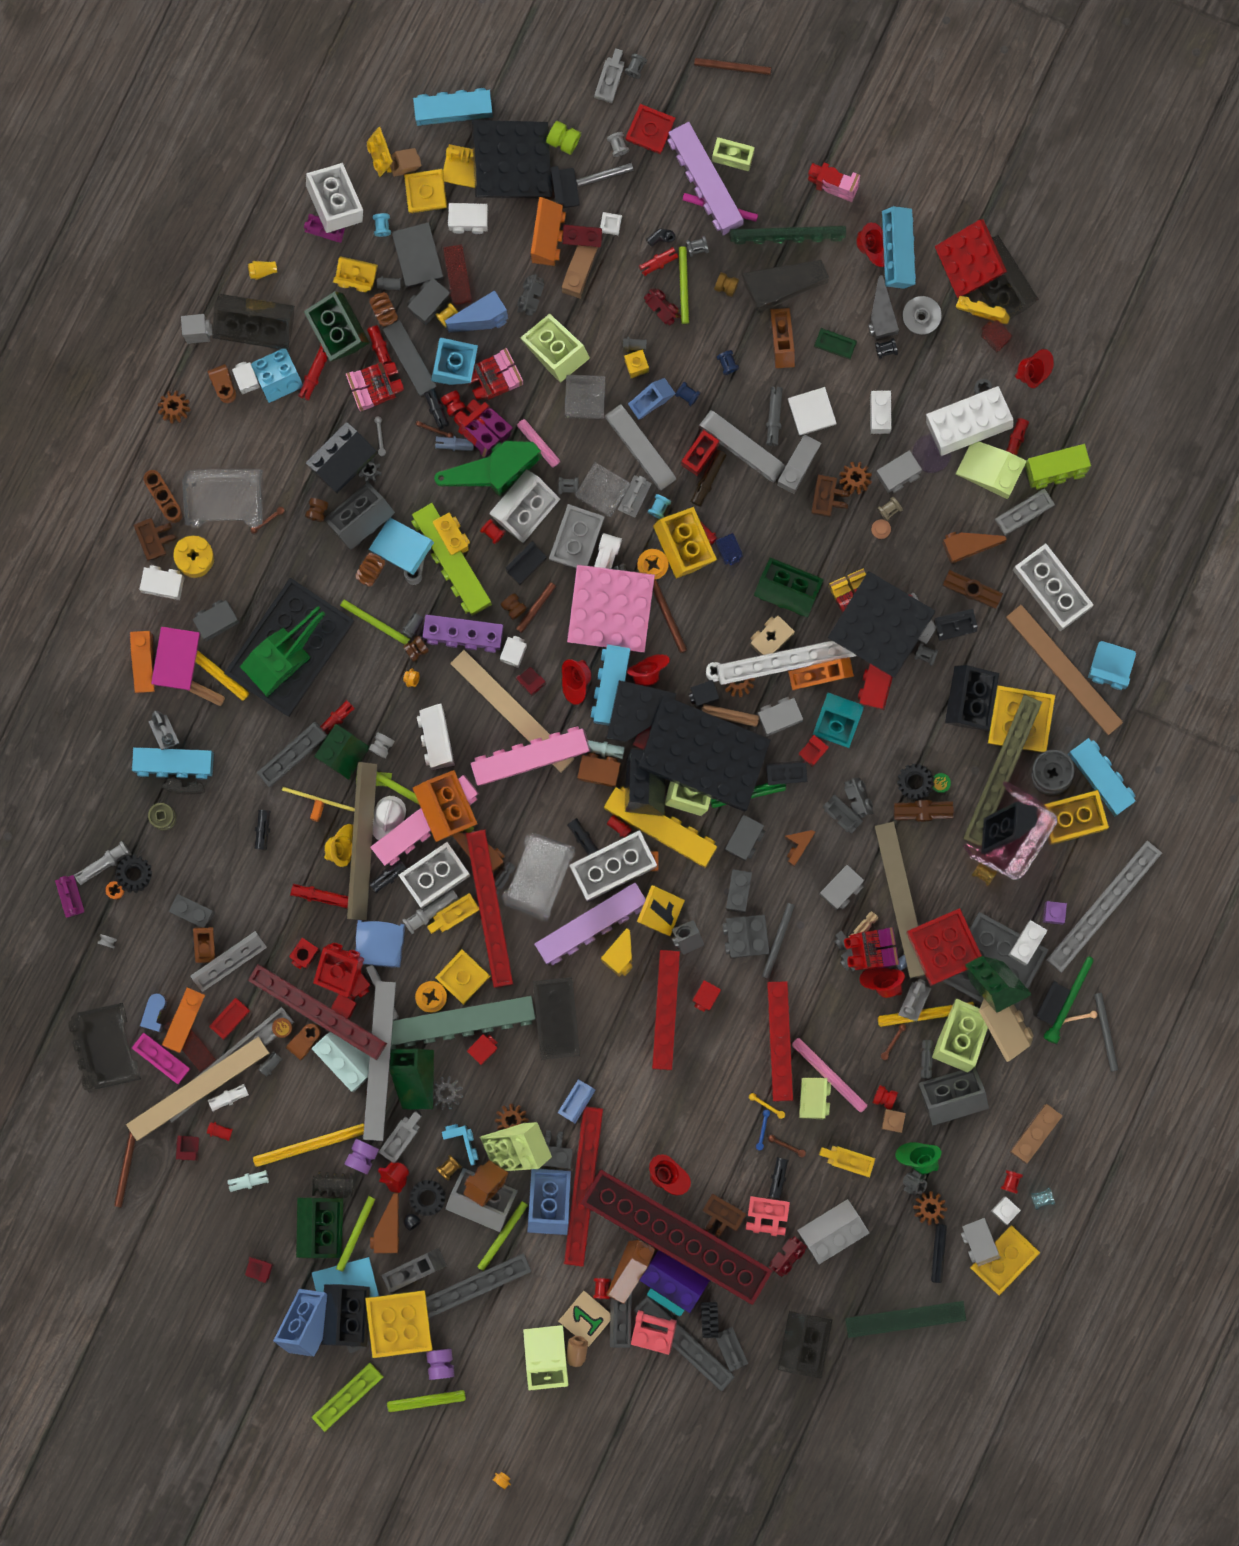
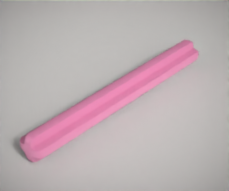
M797 1038L792 1043V1046L824 1078H827V1081L859 1112H863L867 1108V1104L800 1038Z

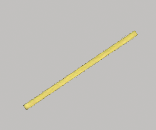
M286 787L282 788V791L289 792L312 800H319L323 803L336 806L342 809H346L352 812L355 811V808L332 802Z

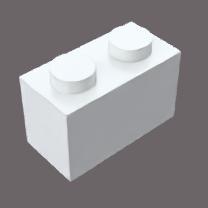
M449 203V231L457 234L464 233V231L482 234L483 231H488V205Z
M871 391V434H890L891 391Z
M150 565V568L144 567L139 590L145 594L180 600L184 576L178 570L169 569L166 572L161 571V567Z
M1030 920L1008 956L1026 966L1047 930Z

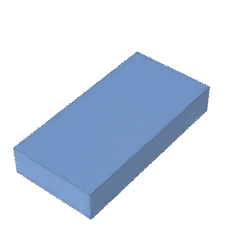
M578 1079L558 1113L576 1123L594 1094L595 1089Z

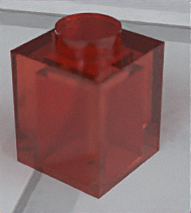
M997 319L993 323L989 321L982 328L981 337L996 353L1012 338V335Z

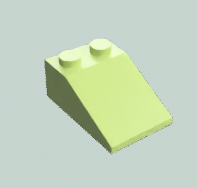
M548 314L520 337L560 383L590 359L584 345L551 314Z
M978 441L969 445L956 475L1008 499L1026 464V460L1010 452Z
M670 781L665 805L702 816L708 811L711 798Z
M959 999L955 1000L938 1038L932 1058L967 1073L976 1066L988 1029L979 1012L980 1008Z

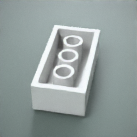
M999 386L926 414V423L940 455L943 456L1012 429L1013 417Z
M1046 543L1013 569L1014 573L1060 632L1093 607V603Z
M640 830L569 865L587 902L657 868V864Z

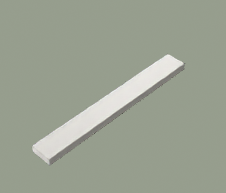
M833 641L719 664L717 665L720 684L722 685L857 655Z

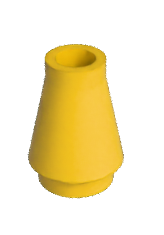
M252 261V263L248 264L250 279L258 280L277 273L276 262Z

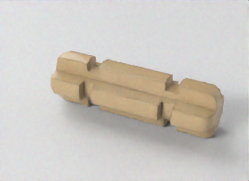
M871 911L866 916V919L854 930L853 934L867 932L872 927L871 924L878 920V916Z

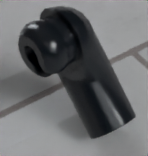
M658 229L646 241L653 247L659 241L673 242L676 236L672 230Z

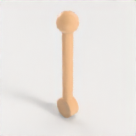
M1091 1011L1089 1014L1065 1018L1064 1022L1089 1017L1096 1018L1098 1014L1096 1011Z

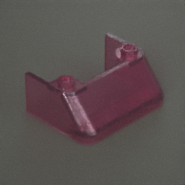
M1004 781V787L1010 795L1015 797L1014 803L1019 801L1037 807L1038 820L1036 826L1019 839L986 855H981V851L966 843L963 847L971 858L1011 879L1017 880L1025 875L1057 824V816L1029 793Z

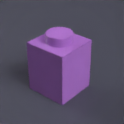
M1045 902L1043 923L1063 925L1065 923L1067 903Z

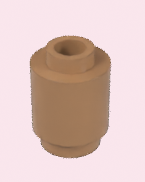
M574 1336L568 1341L566 1359L570 1366L580 1367L586 1360L588 1341L584 1337Z

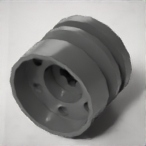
M1048 750L1037 757L1033 765L1031 774L1033 785L1044 795L1056 796L1062 794L1071 785L1074 775L1073 762L1062 751ZM1055 771V776L1052 779L1049 778V773Z

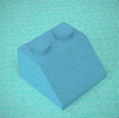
M440 338L431 381L448 385L471 383L478 345Z

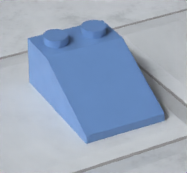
M493 291L445 320L449 333L492 329L506 324L508 314L500 298Z
M531 1169L527 1232L567 1235L571 1171Z
M299 1289L273 1341L288 1353L314 1357L323 1339L327 1294L325 1292Z

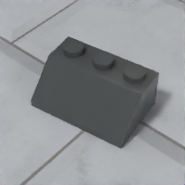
M366 483L325 517L324 521L351 550L358 546L369 534H372L382 523L389 520L395 512L387 501L369 483Z
M976 1067L968 1073L960 1070L919 1083L932 1126L989 1109L986 1092Z

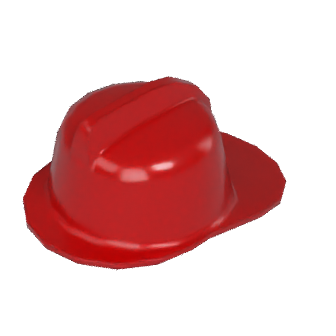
M867 223L862 231L857 233V247L860 252L868 256L874 265L884 267L883 230L876 223Z
M1041 349L1032 357L1023 359L1019 363L1015 378L1020 379L1021 382L1027 384L1030 388L1038 387L1052 372L1054 365L1053 355L1049 350Z
M663 654L650 656L629 667L627 673L633 677L635 684L648 687L657 683L660 670L669 664L670 658Z
M568 659L562 665L563 693L565 698L572 704L583 702L586 696V686L592 678L586 661Z
M867 969L862 972L859 981L863 987L876 990L881 997L890 998L902 994V982L905 979L904 972L896 969Z
M664 1154L652 1158L649 1171L654 1185L663 1188L672 1195L678 1196L688 1192L691 1180L683 1168L672 1158Z

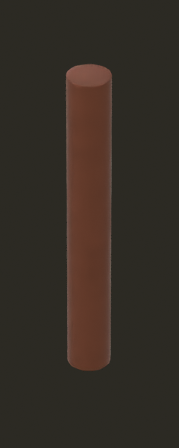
M550 582L517 626L516 630L520 633H523L556 588L553 583Z

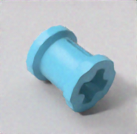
M386 213L373 215L376 228L374 236L383 237L391 235L388 223L390 215Z
M656 494V500L652 508L648 510V513L661 519L664 518L663 514L667 506L671 504V501Z

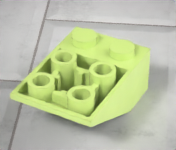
M801 1078L799 1118L825 1119V1115H829L830 1103L826 1102V1096L830 1095L831 1083L827 1082V1078Z
M537 1122L522 1123L480 1137L490 1161L505 1171L539 1169L552 1157Z
M563 1325L523 1329L528 1390L569 1386Z

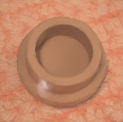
M881 519L873 523L871 531L874 537L885 539L891 532V526L887 521Z

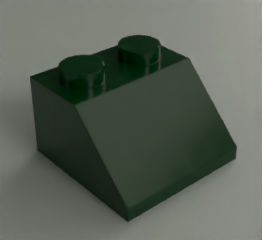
M335 724L314 757L349 780L357 769L358 762H361L368 752L369 746Z

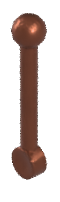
M416 421L415 425L418 427H423L448 438H453L454 436L452 432L446 433Z
M278 507L277 512L272 514L270 517L265 519L256 527H251V533H257L259 528L264 526L273 518H275L278 515H283L285 513L284 508Z
M905 1024L899 1025V1030L886 1051L881 1054L883 1060L888 1059V1054L901 1033L906 1030Z
M774 1135L768 1136L769 1142H775L797 1153L799 1157L806 1155L804 1150H798L776 1139Z

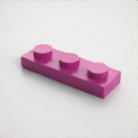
M145 1033L140 1036L132 1047L134 1051L178 1085L190 1071L188 1066Z

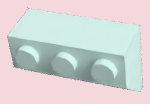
M329 1032L311 1048L351 1092H355L368 1079L370 1056L335 1034Z

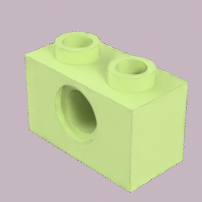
M717 137L712 162L749 171L755 147Z

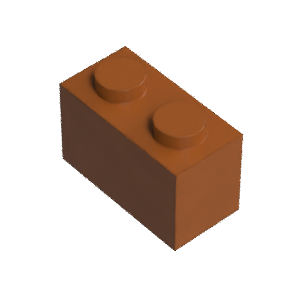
M587 753L586 756L582 755L577 779L615 788L621 763L617 762L618 759L606 757V760L599 759L596 754Z
M489 1160L484 1166L480 1165L477 1168L474 1176L470 1175L464 1184L466 1186L464 1195L483 1207L504 1186L508 1172Z

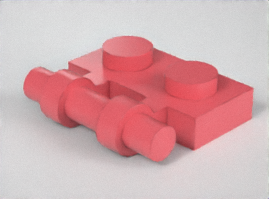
M750 1196L748 1216L755 1217V1223L747 1222L746 1230H751L757 1234L764 1232L771 1233V1236H785L786 1228L778 1227L779 1221L787 1222L790 1202ZM761 1218L772 1219V1226L761 1224Z

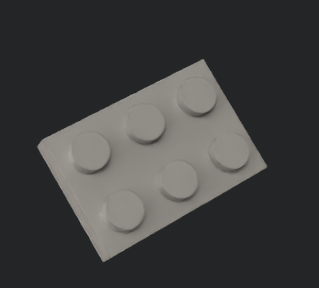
M568 504L549 560L577 569V565L588 566L605 516Z

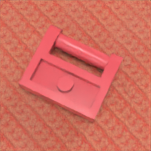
M638 1310L631 1345L669 1355L677 1320L662 1319ZM646 1322L668 1328V1332L643 1326L642 1324Z

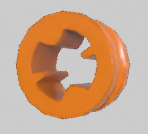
M113 881L106 886V894L108 897L117 900L123 896L124 890H122V886H119L120 892L112 896L113 892H110V888L118 885V882Z

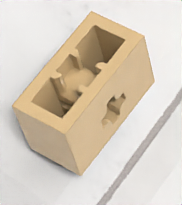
M779 616L775 619L771 617L764 624L766 628L762 632L758 630L750 638L752 640L750 646L760 656L776 653L794 635L795 631ZM774 633V634H775V637H774L775 640L773 641V640L771 639V640L768 641V640H767V638H768V635H767V634L772 635V634Z

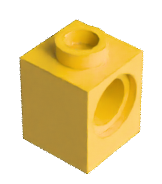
M643 349L624 356L630 378L649 373V366Z

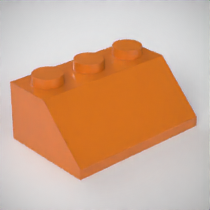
M539 197L531 260L532 263L555 266V261L560 259L561 249L557 248L558 242H562L563 230H560L561 223H565L566 212L563 211V205Z
M454 770L413 787V791L436 842L478 824Z

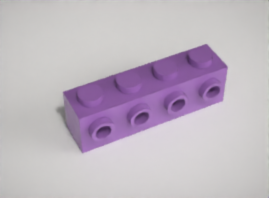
M426 615L422 638L427 641V644L438 645V642L446 643L447 647L457 648V645H463L465 649L477 650V647L485 648L484 651L496 653V650H501L504 626L502 624Z

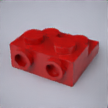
M328 944L323 947L313 983L345 997H350L356 978L360 975L364 958L360 957L358 951L349 950L348 952L343 950L341 944Z

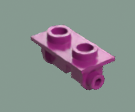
M309 214L308 220L304 224L305 232L342 243L345 228L326 233L320 217Z
M74 875L63 876L55 880L65 917L68 918L84 913Z

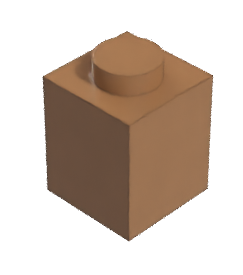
M415 148L396 151L391 155L393 162L390 167L394 177L414 173L422 166Z
M886 1109L881 1129L902 1133L906 1113Z

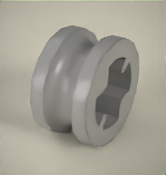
M100 934L101 940L98 941V944L114 949V942H117V939Z

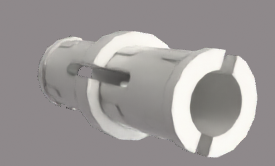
M242 1084L229 1091H223V1094L209 1099L208 1102L212 1111H215L228 1104L232 1105L233 1102L249 1094L245 1085Z

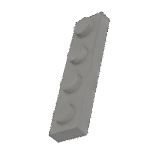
M254 931L192 974L191 978L203 992L266 949L267 946L256 931Z

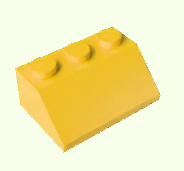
M694 507L661 518L653 525L676 579L693 573L717 560Z
M627 928L601 957V961L619 977L622 974L626 976L633 968L631 964L630 930Z

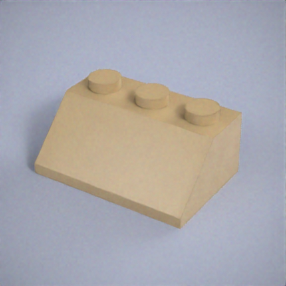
M985 999L983 1000L979 1012L1005 1060L1008 1062L1031 1045L1033 1033L1029 1027L1025 1026L1023 1014L1020 1010L1017 1011L1014 1004L996 1013Z

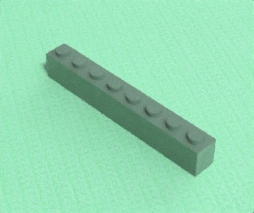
M532 996L393 1021L391 1049H397L396 1045L404 1044V1047L416 1046L418 1041H423L424 1044L433 1043L435 1038L443 1037V1040L454 1039L456 1034H462L463 1037L474 1035V1031L482 1030V1033L493 1032V1028L500 1026L501 1030L513 1028V1024L520 1023L521 1026L532 1025V1021L536 1020Z

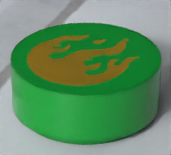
M938 773L934 776L933 782L935 785L932 789L937 793L946 792L951 786L949 776L944 773Z

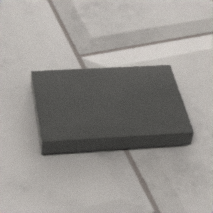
M429 222L392 232L406 288L424 284L432 278L435 280L443 279Z

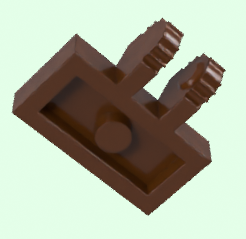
M818 475L811 514L830 517L832 506L848 509L847 503L833 501L834 495L850 497L849 491L835 489L837 478Z
M152 518L133 525L148 562L166 555L162 544H167L176 539L175 534L161 539L158 533L170 530L172 528L171 523L156 528Z
M714 1194L711 1195L702 1210L712 1216L704 1229L705 1231L711 1230L716 1219L722 1222L721 1227L715 1233L717 1238L721 1236L726 1226L737 1231L746 1216V1213Z

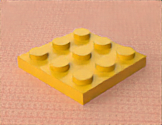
M997 685L987 744L1003 745L1022 697L1025 694L1041 701L1042 704L1022 750L1040 753L1047 751L1055 695Z
M425 1290L365 1298L373 1358L432 1351Z

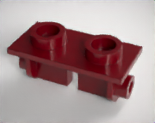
M564 225L562 244L601 247L602 228Z
M650 289L649 291L652 294L648 293L645 295V303L654 312L660 307L661 311L657 316L665 324L671 326L675 322L673 318L681 317L678 313V307L673 303H669L665 299V293L660 289Z
M795 1236L792 1239L790 1238L782 1247L786 1255L784 1256L778 1252L770 1262L771 1265L769 1267L779 1276L783 1277L791 1271L794 1262L804 1255L807 1246Z

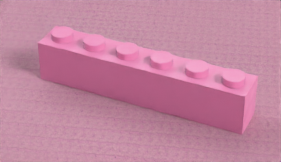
M579 726L567 729L568 733L563 735L557 732L549 735L550 739L542 741V738L531 740V744L523 746V744L512 746V750L508 752L502 749L493 752L494 756L486 758V755L474 758L475 762L471 763L477 786L591 752L585 729H579Z
M463 775L458 780L469 805H472L478 800L476 796L479 793L468 778ZM420 808L370 847L384 866L388 864L390 866L394 865L400 860L398 856L403 852L408 854L416 848L414 845L419 840L424 842L431 836L429 833L431 830L422 809Z

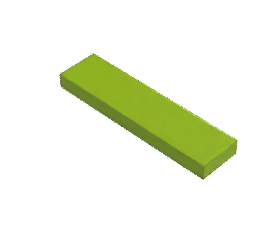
M370 1362L312 1416V1419L324 1432L327 1431L383 1378V1375Z

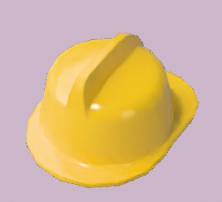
M352 824L344 825L325 844L324 858L334 862L339 867L347 866L351 861Z

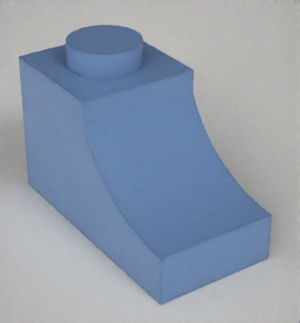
M663 378L652 382L628 405L639 420L666 403L675 395V392L667 380Z

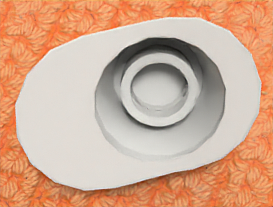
M387 796L378 801L373 819V836L377 840L383 838L404 821L406 807L401 799L395 796Z

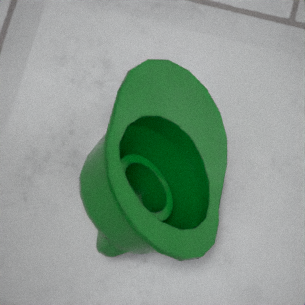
M910 1142L900 1146L896 1150L895 1156L901 1164L912 1166L914 1170L921 1174H927L932 1171H938V1162L942 1152L935 1145Z

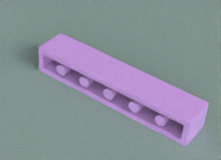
M687 122L668 132L669 139L667 142L672 150H676L678 154L676 158L680 166H685L687 179L690 183L693 182L696 188L694 190L697 197L704 200L705 204L703 207L708 215H712L714 219L712 223L717 231L720 230L722 235H725L743 225V218L690 123Z
M633 883L536 942L535 946L546 964L551 963L553 966L562 961L561 956L566 953L570 956L577 952L579 945L583 943L588 945L596 940L594 936L602 933L604 935L611 931V926L618 922L621 925L629 920L628 916L633 912L636 915L639 914L646 899L637 884Z

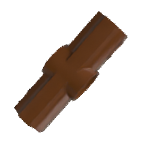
M949 570L943 583V587L994 609L997 608L1003 593L987 587L977 580H971ZM968 586H976L978 592L976 594L969 593Z
M931 800L914 801V803H894V820L897 821L915 820L924 822L933 821V819H953L954 815L953 802L950 801L932 802Z

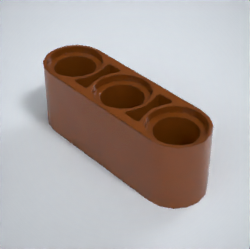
M155 470L147 471L144 475V483L169 522H179L183 517V512L163 478ZM153 476H157V483L153 485L149 484V479ZM161 493H168V497L166 500H159V495ZM171 509L178 510L175 517L168 516Z

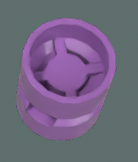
M356 1139L351 1148L353 1153L348 1155L345 1165L368 1175L372 1166L370 1161L375 1159L379 1149Z
M452 1349L426 1351L427 1363L431 1365L428 1368L429 1380L455 1377L454 1366L450 1364L453 1360Z

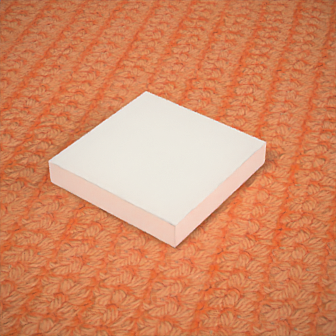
M825 387L788 398L799 436L837 424Z

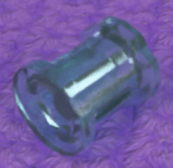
M1050 1187L1043 1192L1031 1193L1035 1210L1048 1204L1055 1205Z

